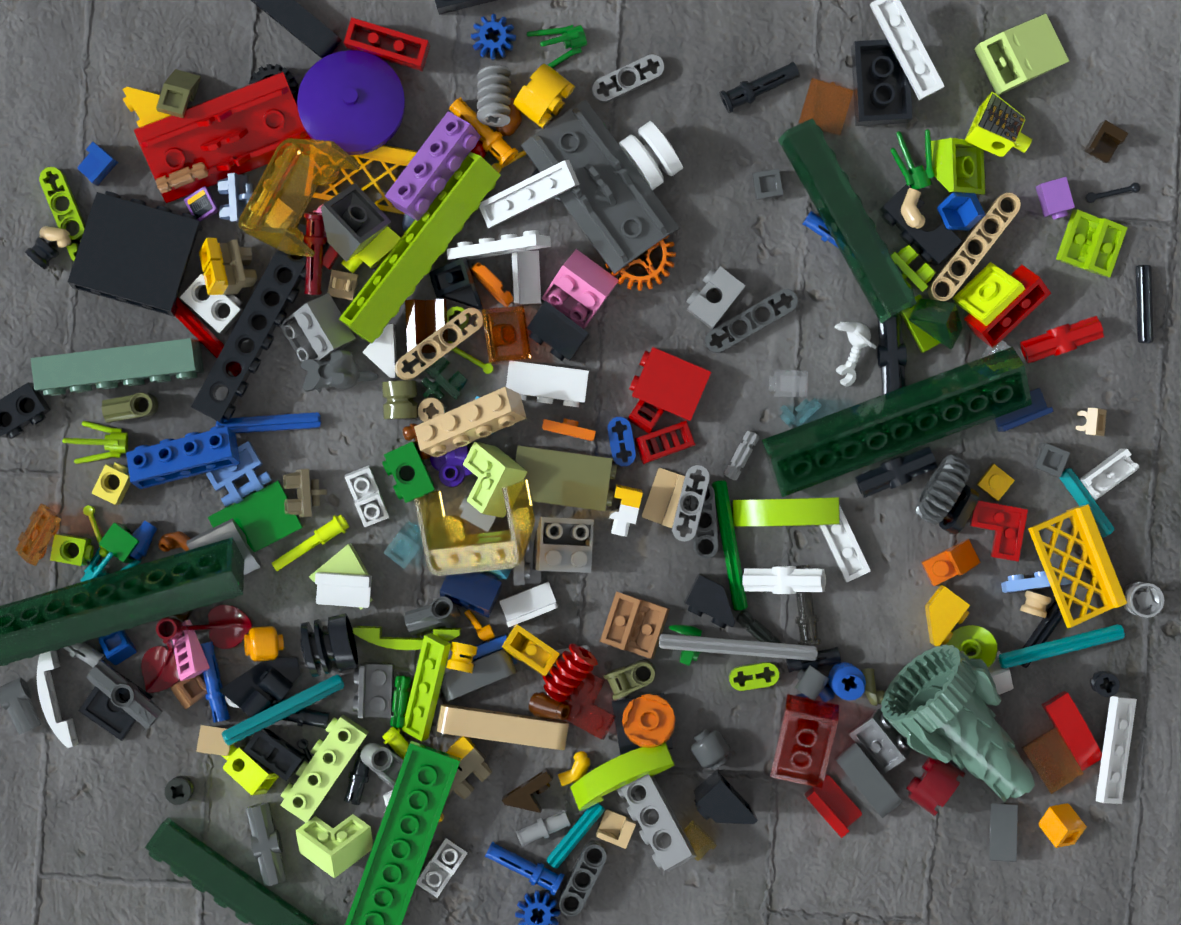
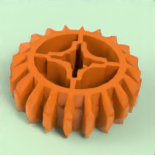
M667 236L647 250V254L644 255L646 257L645 262L641 259L633 260L617 273L611 272L610 274L614 277L618 274L621 275L618 281L619 285H622L625 279L628 280L627 289L629 290L632 289L633 282L638 283V291H642V283L645 282L650 290L653 288L651 280L654 279L660 285L662 284V280L659 277L660 274L664 277H669L670 273L664 268L665 266L669 268L674 267L673 262L667 261V258H674L676 256L675 252H667V249L674 246V242L665 244L664 240L669 237ZM660 246L662 260L660 266L655 269L649 259V255L655 248ZM634 265H639L649 275L633 276L625 270Z

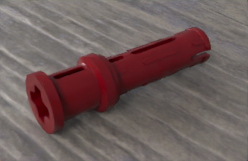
M305 212L306 235H303L304 243H307L305 294L320 295L322 294L323 244H326L327 236H325L322 213Z

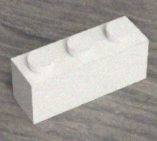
M509 360L506 387L519 393L521 399L525 401L527 396L537 397V402L553 404V399L564 400L563 406L579 407V402L585 403L589 371Z

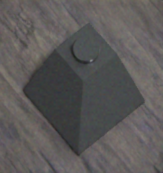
M356 183L327 201L321 207L327 241L346 262L361 252L392 222Z

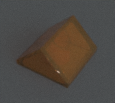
M524 306L482 309L489 363L496 364L509 362V360L530 359L531 352Z

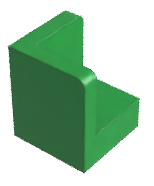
M114 522L99 542V545L108 552H113L114 556L123 563L131 564L134 558L130 555L138 545L139 540L129 533L131 530L125 525Z

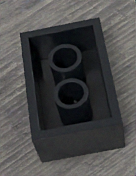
M888 40L854 41L851 46L855 126L909 123L913 119L911 84Z

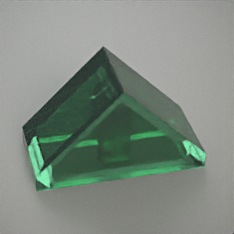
M920 298L909 317L910 322L949 349L954 347L963 328L955 303Z

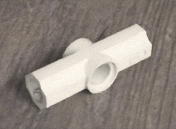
M796 566L744 568L743 586L744 591H772L773 594L825 592L826 574L824 569H796Z

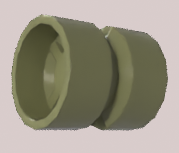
M417 381L382 382V394L387 399V402L383 404L384 419L418 418V403L413 401V398L417 396Z

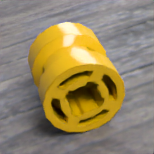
M452 642L450 647L452 655L447 661L446 668L472 673L474 668L472 660L477 654L478 647Z

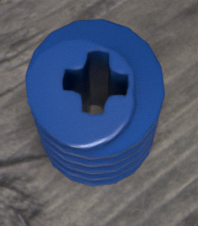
M842 662L833 666L829 671V686L841 699L848 701L856 700L865 692V676L853 664ZM844 678H846V679H849V678H850V679H851V683H850V684H848V683H845V684H844V683H842V680H843Z

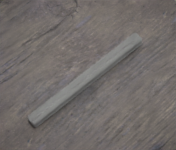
M660 634L659 647L661 649L815 661L818 654L817 647L810 645Z

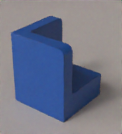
M92 142L86 148L89 154L80 163L78 170L91 183L98 186L118 162L98 144Z
M953 192L937 207L948 230L969 231L986 215L975 193Z

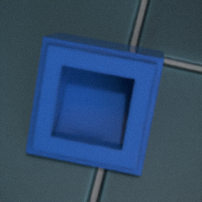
M121 625L98 638L106 658L114 665H118L137 652Z

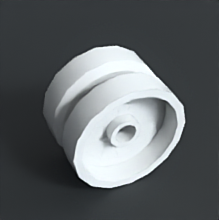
M649 121L638 129V134L644 146L633 135L626 137L619 142V145L653 190L664 182V177L659 167L667 175L673 176L682 170L683 166L667 138L654 123Z

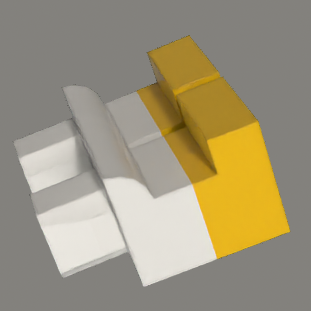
M616 484L614 497L620 498L621 502L619 509L612 510L609 518L614 519L611 530L612 534L627 537L630 523L636 524L643 494L642 490Z

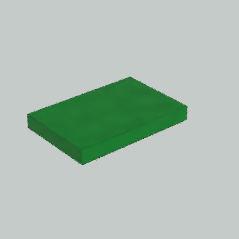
M276 481L262 490L243 498L244 500L240 503H234L208 517L213 528L233 518L247 536V544L254 553L303 528L297 515L285 514L284 503L289 498L280 481Z

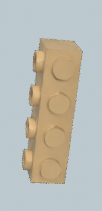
M503 387L414 426L420 451L432 457H439L482 437L489 436L505 427L512 426L526 419L521 395L507 387Z

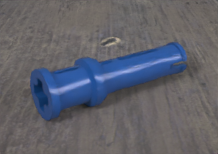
M493 841L485 855L486 858L530 879L531 885L537 884L549 890L553 896L556 894L565 875L563 873L557 874L545 868L543 863L536 865L495 844Z

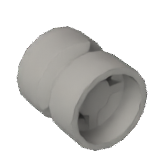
M1136 581L1128 584L1123 590L1127 604L1123 606L1131 614L1145 618L1154 617L1160 613L1164 606V595L1160 588L1154 584Z

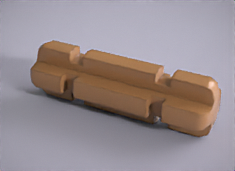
M203 162L192 165L193 168L191 169L186 167L170 173L169 177L165 175L157 178V188L161 193L171 191V187L176 189L194 182L195 178H198V180L208 176L207 167Z

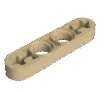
M468 308L462 311L403 355L395 364L397 376L403 380L415 378L479 330L483 324L481 312L475 308ZM467 314L469 317L474 315L476 317L474 321L475 327L470 324L461 331L458 326L467 320L465 315ZM451 329L456 333L457 339L454 343L449 344L444 341L442 336L444 330ZM424 345H432L435 348L436 355L433 359H426L422 355L421 350ZM415 352L420 362L412 367L413 374H410V372L403 373L401 370L404 367L402 362L405 361L408 364L416 357L412 353Z

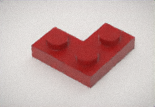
M978 501L971 514L969 526L995 530L991 557L1019 562L1028 509Z

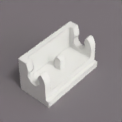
M1119 449L1080 478V481L1094 500L1100 498L1137 471L1139 465L1131 460L1130 456L1132 454L1128 449Z

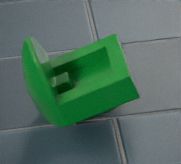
M688 625L669 626V629L682 635L701 637L702 630ZM682 650L679 662L690 666L692 660L697 661L700 652Z

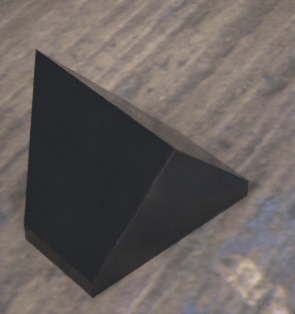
M466 257L429 272L436 297H443L483 310Z

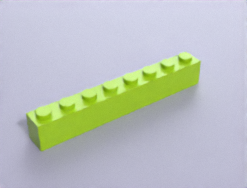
M470 152L461 163L460 168L455 171L446 183L444 189L431 203L427 212L423 214L419 221L414 220L339 320L371 344L375 339L379 338L383 333L384 327L391 318L398 314L401 305L407 297L414 293L417 284L430 272L437 258L447 250L450 241L463 229L466 220L479 208L480 202L495 187L496 181L501 175L480 155Z

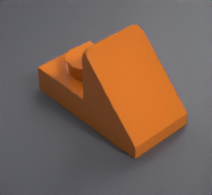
M967 539L921 563L932 586H936L956 575L965 574L981 562L970 540Z

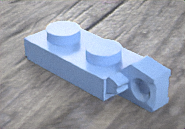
M1066 567L1064 572L1074 577L1076 567ZM1045 571L1035 572V578L1024 579V574L1008 576V581L1001 583L1002 592L1004 593L1048 588L1051 586ZM1062 577L1060 585L1072 584V581Z

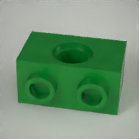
M415 441L384 454L386 460L382 461V464L388 476L393 474L397 483L393 488L399 500L404 499L405 503H408L436 490ZM407 465L411 466L415 471V476L410 481H406L401 477V470Z

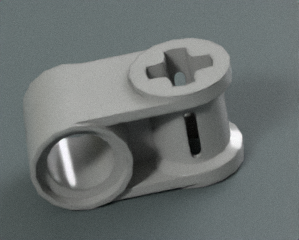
M366 744L361 750V761L374 771L381 780L394 788L403 759L379 744ZM377 752H379V758L376 762H374V756Z

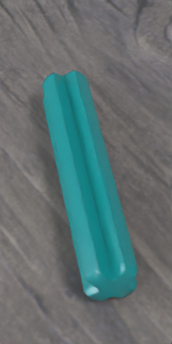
M1069 467L1063 470L1059 479L1079 506L1089 504L1101 537L1104 538L1110 535L1115 530V527L1073 469Z
M600 803L587 808L547 857V862L552 867L557 869L603 814L605 808Z

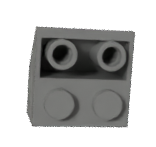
M329 293L307 302L285 319L281 325L284 335L289 340L301 362L307 359L323 361L331 355V352L336 349H343L356 339L351 329L339 320L342 314Z
M540 517L534 540L532 570L591 573L594 520Z

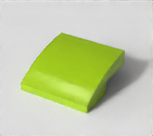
M1073 209L1056 260L1110 278L1128 227L1106 218H1098L1081 210Z

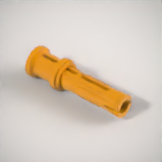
M461 97L451 104L449 110L474 127L481 136L479 140L483 143V149L486 152L489 151L499 161V165L502 168L507 166L517 156L518 150L511 148L502 139L503 135L500 132H494L489 126L479 122L477 114Z

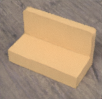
M659 468L642 517L672 528L685 476Z

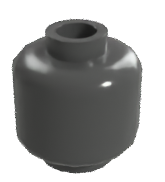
M704 729L693 737L696 742L691 746V750L703 768L710 767L714 770L729 760L730 747L719 731L709 732L707 729Z

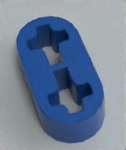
M615 417L608 424L612 458L617 465L628 466L636 458L631 425L626 418ZM616 421H621L622 425L627 426V430L623 431L624 440L619 441L617 432H612V427L616 426ZM619 443H625L626 451H631L632 456L627 458L628 462H623L621 458L616 457V453L620 452Z

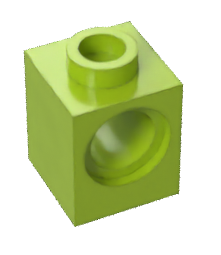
M62 533L54 534L50 561L78 566L87 565L88 561L92 560L94 546L91 545L92 539ZM71 543H75L79 547V553L76 557H72L68 552V547Z

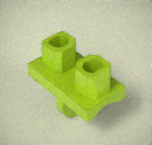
M910 245L902 248L898 253L894 251L889 256L903 271L901 275L895 268L888 272L895 280L890 287L894 290L900 285L907 292L912 287L905 280L908 277L923 292L928 287L927 283L936 272L927 263L923 264L916 272L908 265L919 255Z

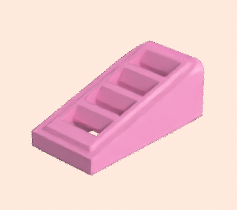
M190 620L182 623L183 625H192ZM195 630L184 631V637L181 635L178 639L172 640L180 681L194 678L210 668Z

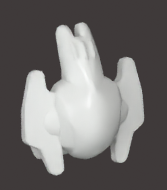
M840 322L834 327L837 330L846 331L848 339L853 345L846 364L840 365L836 369V372L840 375L847 373L846 377L840 380V383L845 387L851 386L856 380L854 369L857 365L856 363H858V358H860L861 348L869 346L876 349L877 347L870 342V329L866 324L859 322Z

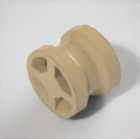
M435 398L423 400L418 407V415L423 422L446 413L444 404Z
M1026 590L1025 604L1021 605L1020 611L1046 618V607L1051 603L1052 598Z

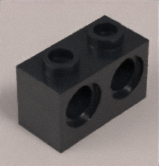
M28 382L0 399L1 438L9 437V439L17 437L24 432L22 429L29 423L32 426L46 419L45 414L51 411L40 391L34 390V383ZM29 398L35 402V408L31 413H28L24 407L26 400ZM9 412L12 416V423L6 427L2 423V416Z
M267 727L256 732L243 749L244 752L286 782L306 756Z

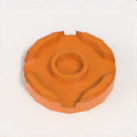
M476 262L470 268L477 280L503 306L508 307L514 301L510 291L504 292L502 290L504 288L501 284L502 282L485 265L483 266L480 262Z
M652 694L641 695V697L630 701L623 712L622 719L625 734L630 741L646 748L661 746L669 740L674 732L676 722L673 709L667 700Z

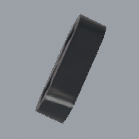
M965 485L947 516L939 523V526L950 534L959 533L964 528L978 503V492Z

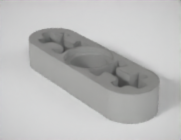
M651 54L613 71L594 82L592 87L593 96L598 102L608 103L655 81L663 74L664 62L659 56ZM648 61H652L653 64L658 63L657 73L653 74L651 71L643 73L645 79L641 81L640 74L635 67L640 66V71L648 67ZM624 72H632L635 75L636 81L633 85L625 86L622 84L620 77ZM616 77L617 85L621 91L617 92L616 87L609 90V96L607 97L603 93H597L600 90V84L604 83L608 87L613 84L611 78Z
M692 466L685 474L672 526L673 535L680 541L691 540L697 531L710 479L709 472L703 466ZM697 469L701 470L702 476H705L704 482L699 481L697 489H703L701 495L694 491H685L687 485L692 488L694 481L690 478V474L696 473ZM689 495L695 496L699 502L697 509L694 511H687L683 507V500ZM680 512L686 515H696L695 521L689 519L688 527L692 528V532L686 533L685 537H681L680 531L677 530V526L683 525L685 518L679 517Z

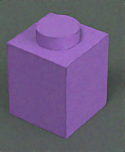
M1067 177L1036 186L1044 217L1052 215L1053 220L1068 216V211L1075 208Z

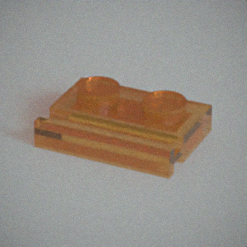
M1052 728L1046 734H1042L1022 747L1051 794L1072 782L1079 775L1084 774L1056 728Z

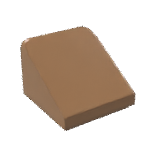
M200 675L179 681L171 687L172 692L184 709L189 708L207 694L205 682Z

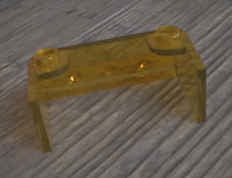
M293 138L284 140L277 147L238 221L239 228L248 235L286 254L313 257L315 252L303 243L304 234L296 228L318 185L326 186L334 183L339 176L341 168L359 170L361 165L334 141Z
M522 480L502 488L510 529L505 531L467 535L465 523L460 517L456 515L445 516L440 490L414 498L426 565L429 571L436 576L512 569L523 562L535 525L528 480Z

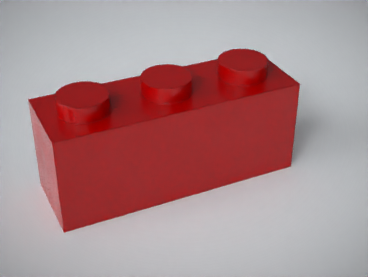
M352 17L344 40L347 49L367 52L380 59L419 71L424 70L430 50L428 40Z
M1020 265L1010 276L1022 283L1025 290L989 325H984L971 314L964 318L973 333L992 348L1051 294L1042 279L1023 265Z

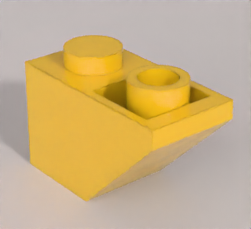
M131 87L122 89L126 95L123 98L124 103L130 112L135 111L140 119L136 121L139 127L169 116V114L157 111L156 107L160 95Z
M943 585L938 587L925 605L930 643L934 646L946 645L953 636L951 630L957 623H963L969 614L967 609L970 605Z

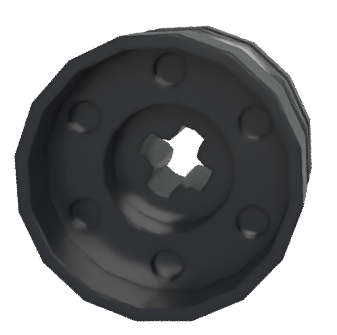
M347 613L328 617L327 630L324 629L319 619L314 620V632L309 622L301 623L300 642L302 654L312 677L321 675V665L325 674H330L332 661L334 660L340 671L359 666L356 641Z

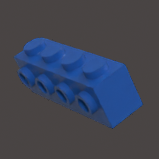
M215 426L210 431L203 433H188L184 438L176 440L164 439L160 441V444L153 446L141 445L133 451L126 452L130 482L139 489L240 464L236 434L227 426Z

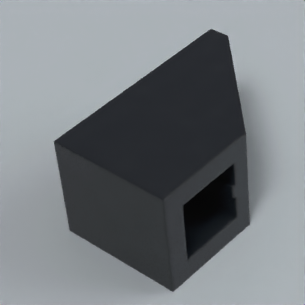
M698 574L684 601L685 604L689 605L687 610L702 617L703 613L713 617L711 622L725 629L727 625L733 627L735 620L724 587Z

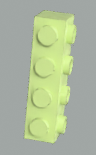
M344 714L339 720L335 717L326 728L329 734L324 742L320 739L311 750V753L314 754L309 763L306 761L302 763L296 772V775L299 776L294 785L289 783L281 794L284 800L280 805L305 823L314 814L369 733V731Z

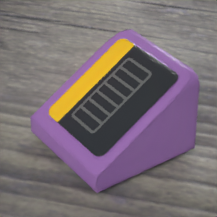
M206 186L184 199L191 215L196 216L198 221H202L219 212Z

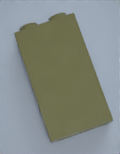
M517 446L515 462L524 468L527 474L514 499L606 511V506H612L613 491L608 489L610 480H615L617 464H612L613 458Z

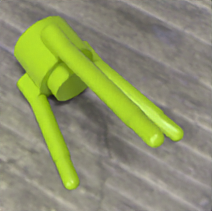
M83 421L82 425L110 433V435L106 434L105 439L64 438L62 440L63 443L104 445V449L110 451L77 458L74 460L75 464L111 457L121 458V454H126L128 451V433L122 432V428H111Z

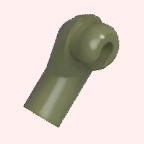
M862 669L861 671L866 680L864 693L870 704L877 706V704L882 703L885 691H876L874 669Z

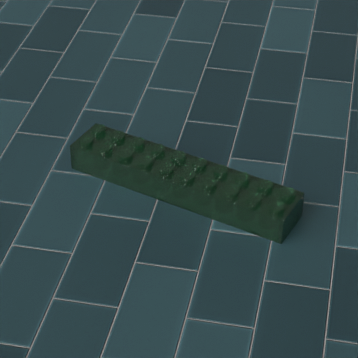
M1010 347L763 439L762 443L771 473L781 496H788L1032 405L1025 365L1015 349Z
M232 537L0 606V666H5L25 658H32L49 651H56L73 644H80L100 636H107L124 629H131L148 622H155L172 615L183 614L186 611L206 607L216 602L234 599L237 596L243 595L244 559Z

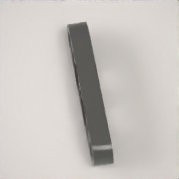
M790 289L780 290L707 333L705 337L706 348L713 353H720L780 319L796 308L798 304L797 295ZM784 294L785 297L791 296V307L787 309L785 305L777 309L780 314L775 316L774 308L768 301L773 300L775 305L781 301L780 295ZM759 307H765L770 312V318L766 322H760L755 317V311ZM742 320L746 323L747 331L744 335H736L733 332L732 325L735 321ZM727 326L728 333L734 341L729 342V338H726L721 342V348H718L716 345L711 346L709 343L712 341L711 335L715 334L719 337L726 332L722 328Z

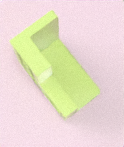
M474 442L463 463L468 470L478 477L467 502L482 514L503 518L515 498L527 471L498 447Z
M354 814L334 828L315 816L296 830L299 852L333 878H336L360 860L373 847L371 826Z

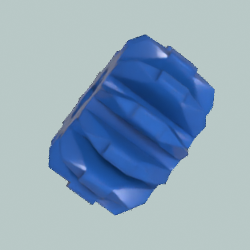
M496 14L491 15V22H488L485 16L481 17L483 26L476 23L473 25L474 29L479 33L471 34V39L477 41L473 45L474 50L482 48L480 53L482 58L488 52H490L491 60L496 59L497 52H499L502 58H505L506 54L503 49L512 51L513 45L509 42L516 40V35L508 34L514 30V26L512 24L505 26L506 17H502L497 22ZM493 32L495 35L500 34L501 36H497V42H493L492 39L487 41L489 33Z
M535 890L533 899L530 894L526 893L524 895L526 902L518 901L517 906L522 910L516 911L515 917L523 918L518 925H558L559 921L555 917L559 916L561 911L554 908L558 901L553 899L548 902L550 897L548 892L544 894L543 898H539L540 892ZM535 908H538V911L540 909L543 910L542 918L538 919V915L536 918L533 917Z

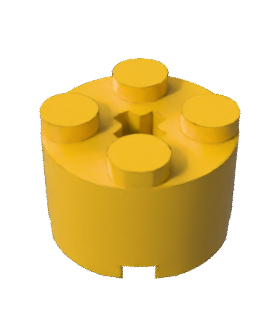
M545 63L530 77L532 80L527 86L524 85L513 103L519 111L542 129L551 120L552 113L555 116L559 114L566 104L562 101L563 98H568L575 88V85Z

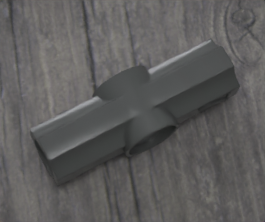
M100 660L86 677L105 693L115 706L121 707L146 729H149L163 712V710L142 694L134 683L128 682L104 660ZM121 688L129 690V701H123L120 698L119 690Z
M269 802L247 807L246 811L252 833L251 847L254 857L258 858L264 886H271L286 881L287 876L281 855L283 852L282 841L279 831L275 829Z

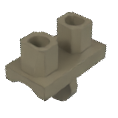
M299 469L294 473L283 475L284 489L297 488L298 499L285 500V514L298 515L299 518L312 517L311 496L312 506H320V495H327V489L319 490V479L311 480L310 490L309 469Z

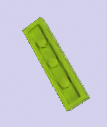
M432 633L424 635L402 731L420 741L429 738L451 643Z

